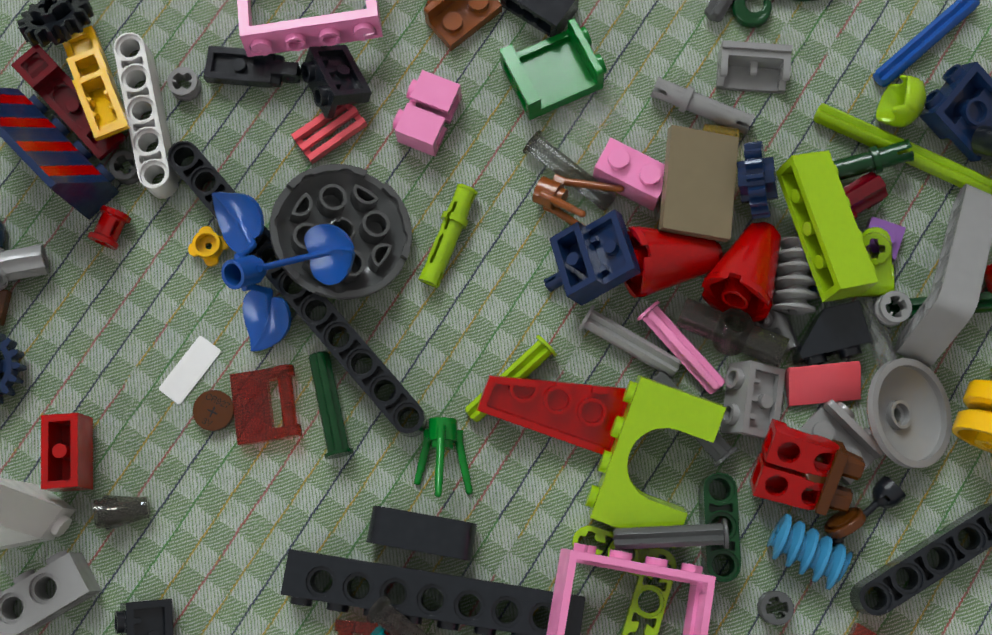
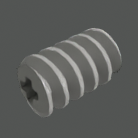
M799 237L783 238L780 244L783 250L779 252L778 258L781 264L777 266L776 273L779 277L776 278L774 287L777 291L773 295L775 305H772L771 310L797 316L815 313L817 308L807 304V300L817 299L819 294L809 290V286H816V283L811 276L812 272Z

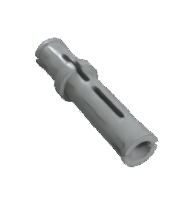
M660 76L658 77L650 97L679 107L678 111L682 113L685 110L741 132L743 135H746L749 131V125L751 126L754 114H749L694 92L695 88L689 85L685 88L662 79Z

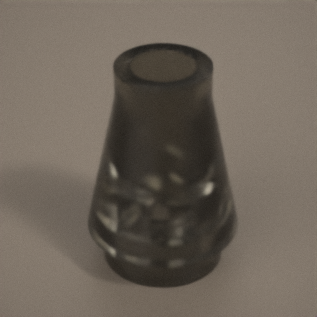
M103 495L102 499L94 500L93 512L96 528H105L106 531H110L141 519L150 518L148 496Z

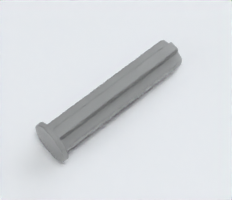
M592 304L580 324L579 330H582L584 327L657 371L665 372L669 377H673L681 364L680 359L595 311V306Z

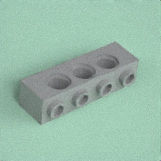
M66 550L60 551L45 560L47 566L37 572L34 569L26 571L12 580L13 586L3 592L0 589V635H29L101 592L102 590L83 554L68 553ZM51 578L57 586L56 593L52 598L46 593V585ZM18 598L23 603V612L19 617L13 611L14 603Z

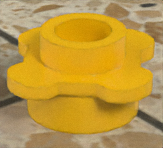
M204 226L194 236L192 243L189 244L188 252L193 257L198 256L202 258L207 266L213 267L219 263V256L229 246L223 236L217 235L210 226ZM207 244H212L211 249H206Z

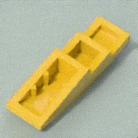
M92 25L83 28V32L72 34V39L62 44L68 57L66 58L74 78L72 82L95 140L100 141L127 130L130 126L98 35Z

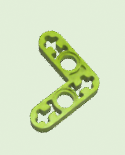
M587 525L581 527L572 537V547L574 543H578L580 536L586 537L588 532L594 533V540L602 544L606 542L605 536L613 539V532L595 526ZM613 540L607 548L608 557L610 549H615ZM596 549L595 554L601 555L603 551ZM633 549L634 558L632 561L645 563L646 556L658 558L659 555H662L664 559L668 560L669 568L676 569L677 567L675 557L665 549ZM629 573L637 576L621 635H628L629 632L637 631L640 621H632L634 612L643 618L654 619L652 627L645 623L643 635H658L673 580L658 578L657 582L665 583L662 591L654 585H643L644 577L650 580L653 577ZM647 590L656 593L659 599L657 609L650 613L642 611L638 604L640 594Z

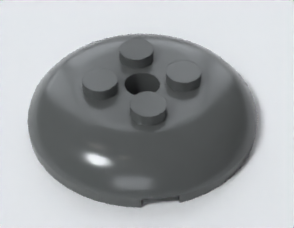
M327 164L308 169L294 177L287 184L275 201L272 209L269 231L271 245L277 260L307 254L308 251L305 246L304 237L306 232L316 225H335L344 230L351 238L354 245L355 258L349 275L340 283L326 285L318 281L311 272L310 260L282 266L283 270L297 284L323 297L351 300L363 298L382 290L397 277L410 253L412 227L403 201L387 182L383 184L378 179L367 174V170L346 164Z

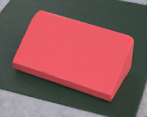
M860 361L799 366L786 369L784 381L788 407L823 404L831 399L835 402L861 399Z

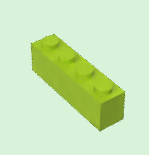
M830 151L792 155L776 171V175L822 303L860 296L877 284L878 279L875 267L870 261L864 245L862 232L855 221L850 200L845 194L839 178L838 168L833 162Z

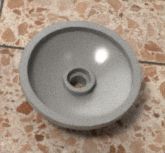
M895 359L881 366L871 381L867 396V417L874 439L881 450L893 462L902 467L917 469L933 465L946 451L952 431L951 407L941 381L928 366L915 359Z

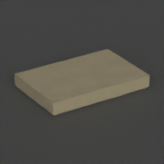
M671 125L668 128L658 231L721 242L731 240L739 137Z

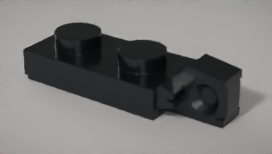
M209 46L203 78L207 83L273 88L281 87L282 82L300 83L301 68L299 63L285 62L284 56L276 55V53L266 56L248 57L244 48Z

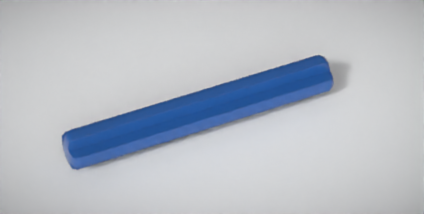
M956 0L880 66L873 74L874 81L880 87H887L972 13L980 4V0Z

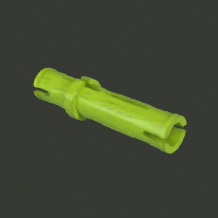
M460 183L457 184L447 211L442 213L441 219L443 221L418 278L422 283L439 288L462 229H466L468 225L467 217L478 194L474 188Z

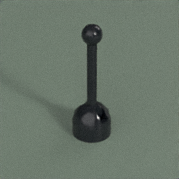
M884 475L872 489L873 502L863 512L867 518L879 506L882 508H893L902 502L906 495L893 480ZM847 536L842 537V538H839V539H832V540H833V545H832V547H833L834 545L838 544V543H842V544H843V543H844V539H845Z

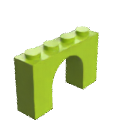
M638 375L636 382L629 381L622 401L628 403L623 417L617 415L610 432V436L615 438L611 451L604 450L597 471L602 472V476L598 486L591 485L585 506L590 507L589 516L591 519L616 528L684 525L688 515L684 507L646 494L632 483L628 474L630 451L641 436L661 428L675 429L714 443L726 407Z

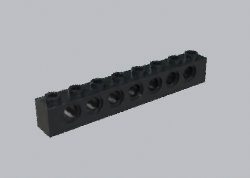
M289 549L280 595L291 596V604L312 607L313 600L327 602L326 609L348 613L349 606L364 608V616L385 619L386 612L401 614L400 621L422 625L423 618L437 620L436 627L458 631L459 624L474 626L473 633L479 635H496V630L511 632V635H546L547 628H540L533 622V613L541 606L551 608L554 591ZM323 570L329 572L333 580L332 586L327 592H321L315 584L316 576ZM359 576L364 577L369 583V592L364 598L356 597L351 590L353 580ZM394 582L401 583L406 589V598L401 604L392 603L387 596V590ZM430 588L438 589L443 595V604L438 610H430L424 604V594ZM466 594H473L480 601V611L474 616H467L460 609V600ZM571 594L564 635H580L585 604L584 596ZM510 600L517 606L518 614L513 621L504 622L497 617L496 607L501 601Z

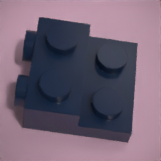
M978 62L964 65L956 64L943 75L942 79L945 81V84L941 89H936L926 96L925 108L919 117L939 139L949 138L970 162L980 161L982 158L974 154L971 141L978 127L983 125L992 126V78Z

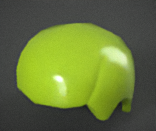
M900 75L899 78L903 80V83L889 84L886 87L876 110L877 121L891 127L902 128L913 123L921 115L926 103L925 85L919 78L910 75Z

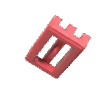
M352 104L337 105L334 118L339 117L332 121L333 119H325L323 113H321L291 134L293 140L312 165L368 126L355 106ZM352 118L355 120L354 123L311 152L310 148L333 134Z

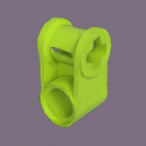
M880 227L868 228L862 232L863 242L870 261L875 267L878 283L857 297H880L890 291H895L892 241L886 230ZM870 239H878V244L885 246H880L879 252L873 253L868 245L870 244Z

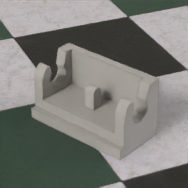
M723 40L717 54L716 89L784 94L786 91V81L790 80L792 45Z

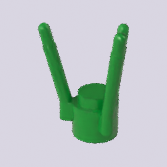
M448 417L430 418L428 429L424 430L423 445L414 484L420 485L431 446L432 449L436 450L434 493L436 497L442 495L445 450H452L453 443L456 446L466 494L471 495L473 493L463 445V430H457V419Z

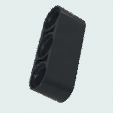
M373 506L366 542L471 561L478 524Z

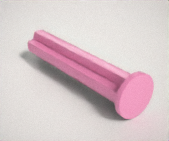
M657 300L637 320L645 322L671 353L680 359L681 364L708 394L715 393L724 385V378L658 306L660 302Z

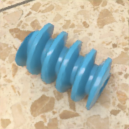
M785 513L776 524L767 542V547H773L772 559L776 560L783 553L786 554V567L789 568L795 561H799L798 574L803 575L811 568L813 569L812 581L816 583L824 575L827 577L825 589L830 590L845 574L851 562L853 552L850 551L846 554V547L842 543L832 547L833 540L829 536L819 539V532L815 528H811L805 533V523L797 521L792 525V516Z

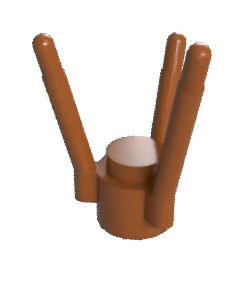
M555 174L552 179L545 176L541 177L534 189L532 200L534 203L542 205L543 210L553 213L568 224L573 225L579 221L561 210V208L582 218L586 216V212L566 202L568 190L564 186L620 193L624 191V187L609 183L566 178Z

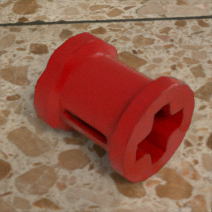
M102 205L100 208L102 215L94 232H89L87 237L97 244L117 250L119 247L117 243L125 224H130L131 218L117 209Z

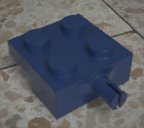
M615 209L587 226L576 222L549 238L559 271L544 279L545 286L550 292H553L563 285L566 296L581 306L641 273L623 216Z

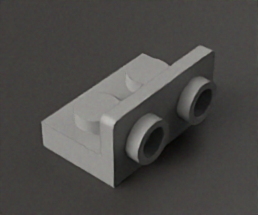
M752 360L730 363L725 377L724 407H726V411L721 422V433L741 434L765 440L771 420L780 421L786 369Z
M831 399L824 403L798 429L811 435L825 437L831 441L833 439L843 442L847 451L863 458L865 462L864 470L875 459L881 458L885 454L874 439L871 430L868 428L863 429L853 419L855 415L852 410L840 401L836 403ZM841 476L840 479L846 486L854 481V479Z

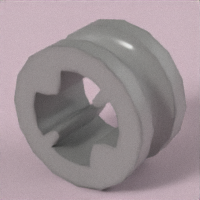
M188 67L174 69L167 79L169 89L180 101H192L201 92V81L195 72ZM183 79L186 82L189 81L191 86L185 89L180 87L178 83Z
M890 291L880 296L874 304L876 319L886 326H894L907 320L912 312V303L909 297L900 291ZM891 300L893 301L892 305L898 304L900 311L894 317L892 316L893 312L888 313L886 310V305L890 304Z

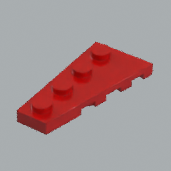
M489 375L479 400L477 411L603 454L604 450L611 451L615 440L614 437L610 436L613 423L617 415L623 417L628 403L622 401L626 388Z

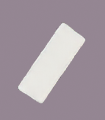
M199 336L160 385L159 390L177 404H181L221 353V350L204 337Z

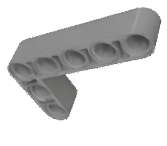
M965 184L959 191L951 209L931 292L902 330L895 345V353L906 358L918 360L931 367L973 316L979 302L992 242V194L969 184Z

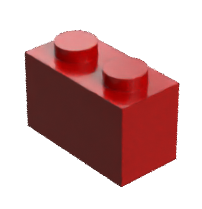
M81 413L41 415L42 490L54 492L93 490L92 417Z

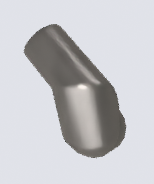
M770 310L766 318L753 322L754 326L759 330L777 337L782 352L800 346L790 320L785 314Z

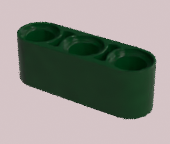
M718 472L704 478L699 485V523L711 524L715 517L726 518L729 532V549H724L723 545L701 546V566L705 575L716 577V582H729L738 576L741 569L738 494L734 479L726 473ZM711 481H720L725 486L726 494L722 500H716L710 495L709 485ZM719 554L725 556L729 561V570L723 576L716 574L712 567L714 558Z

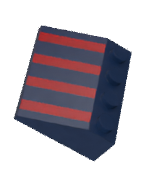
M0 88V137L51 190L90 220L100 211L102 205H106L119 193L111 184L115 177L101 163L95 167L88 160L93 154L79 140L74 144L71 143L66 137L71 132L56 117L50 121L44 115L49 109L34 94L28 99L19 89Z

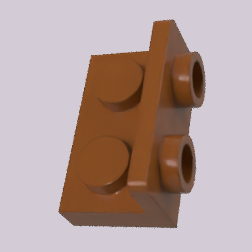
M428 0L424 7L426 24L450 51L454 50L502 12V4L498 0Z

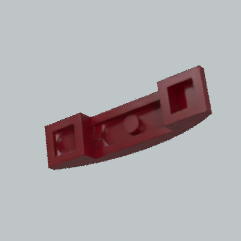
M39 44L32 46L11 64L100 161L127 139L120 132L100 141L95 140L71 78Z

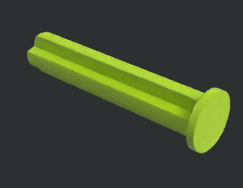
M538 334L536 336L538 341L500 376L527 378L551 355L555 358L557 353ZM482 393L465 408L466 414L474 422H479L487 415L477 411Z

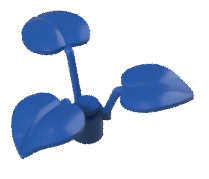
M214 192L212 193V200L221 233L227 245L236 252L234 259L227 260L223 264L221 270L222 279L231 289L251 290L245 295L243 300V317L250 337L251 351H261L278 344L287 335L291 326V312L285 299L273 297V290L271 288L256 285L262 281L266 275V270L310 260V269L313 276L323 284L334 285L342 282L349 275L355 258L354 245L348 234L341 228L332 224H320L310 228L305 234L304 242L308 251L307 254L264 263L262 259L249 255L257 247L255 238L260 237L264 231V217L257 201L244 193Z

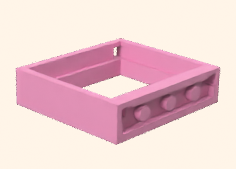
M237 0L239 35L248 57L300 51L309 47L334 46L340 43L366 41V39L383 37L378 0H366L367 9L255 26L252 25L251 0Z
M574 543L573 550L561 548L546 635L565 634L576 563L689 583L683 635H708L716 577L702 574V566L681 563L680 570L667 568L668 560L646 556L645 563L632 561L633 553L610 549L609 557L595 554L596 546Z

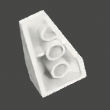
M0 478V550L54 540L55 537H60L69 528L72 522L70 517L76 509L51 491L42 490L41 485Z

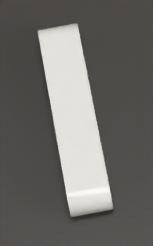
M132 32L124 33L114 43V54L125 112L130 126L129 133L140 183L154 197L166 199L177 191L178 176L168 161L171 141L154 56L138 34ZM139 50L136 56L129 57L133 51ZM146 80L142 87L134 89L138 82ZM152 111L149 118L140 120L145 112ZM158 142L155 150L146 152L150 144ZM165 174L164 179L160 183L152 184L153 179L157 175Z

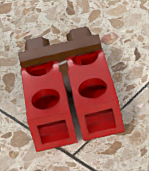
M772 419L762 445L763 453L760 452L750 479L753 496L806 510H815V513L825 516L829 509L847 512L852 502L853 493L850 488L838 484L841 476L854 480L861 478L865 468L863 458L847 451L843 442L833 439L831 441L819 435H811L787 427V424Z

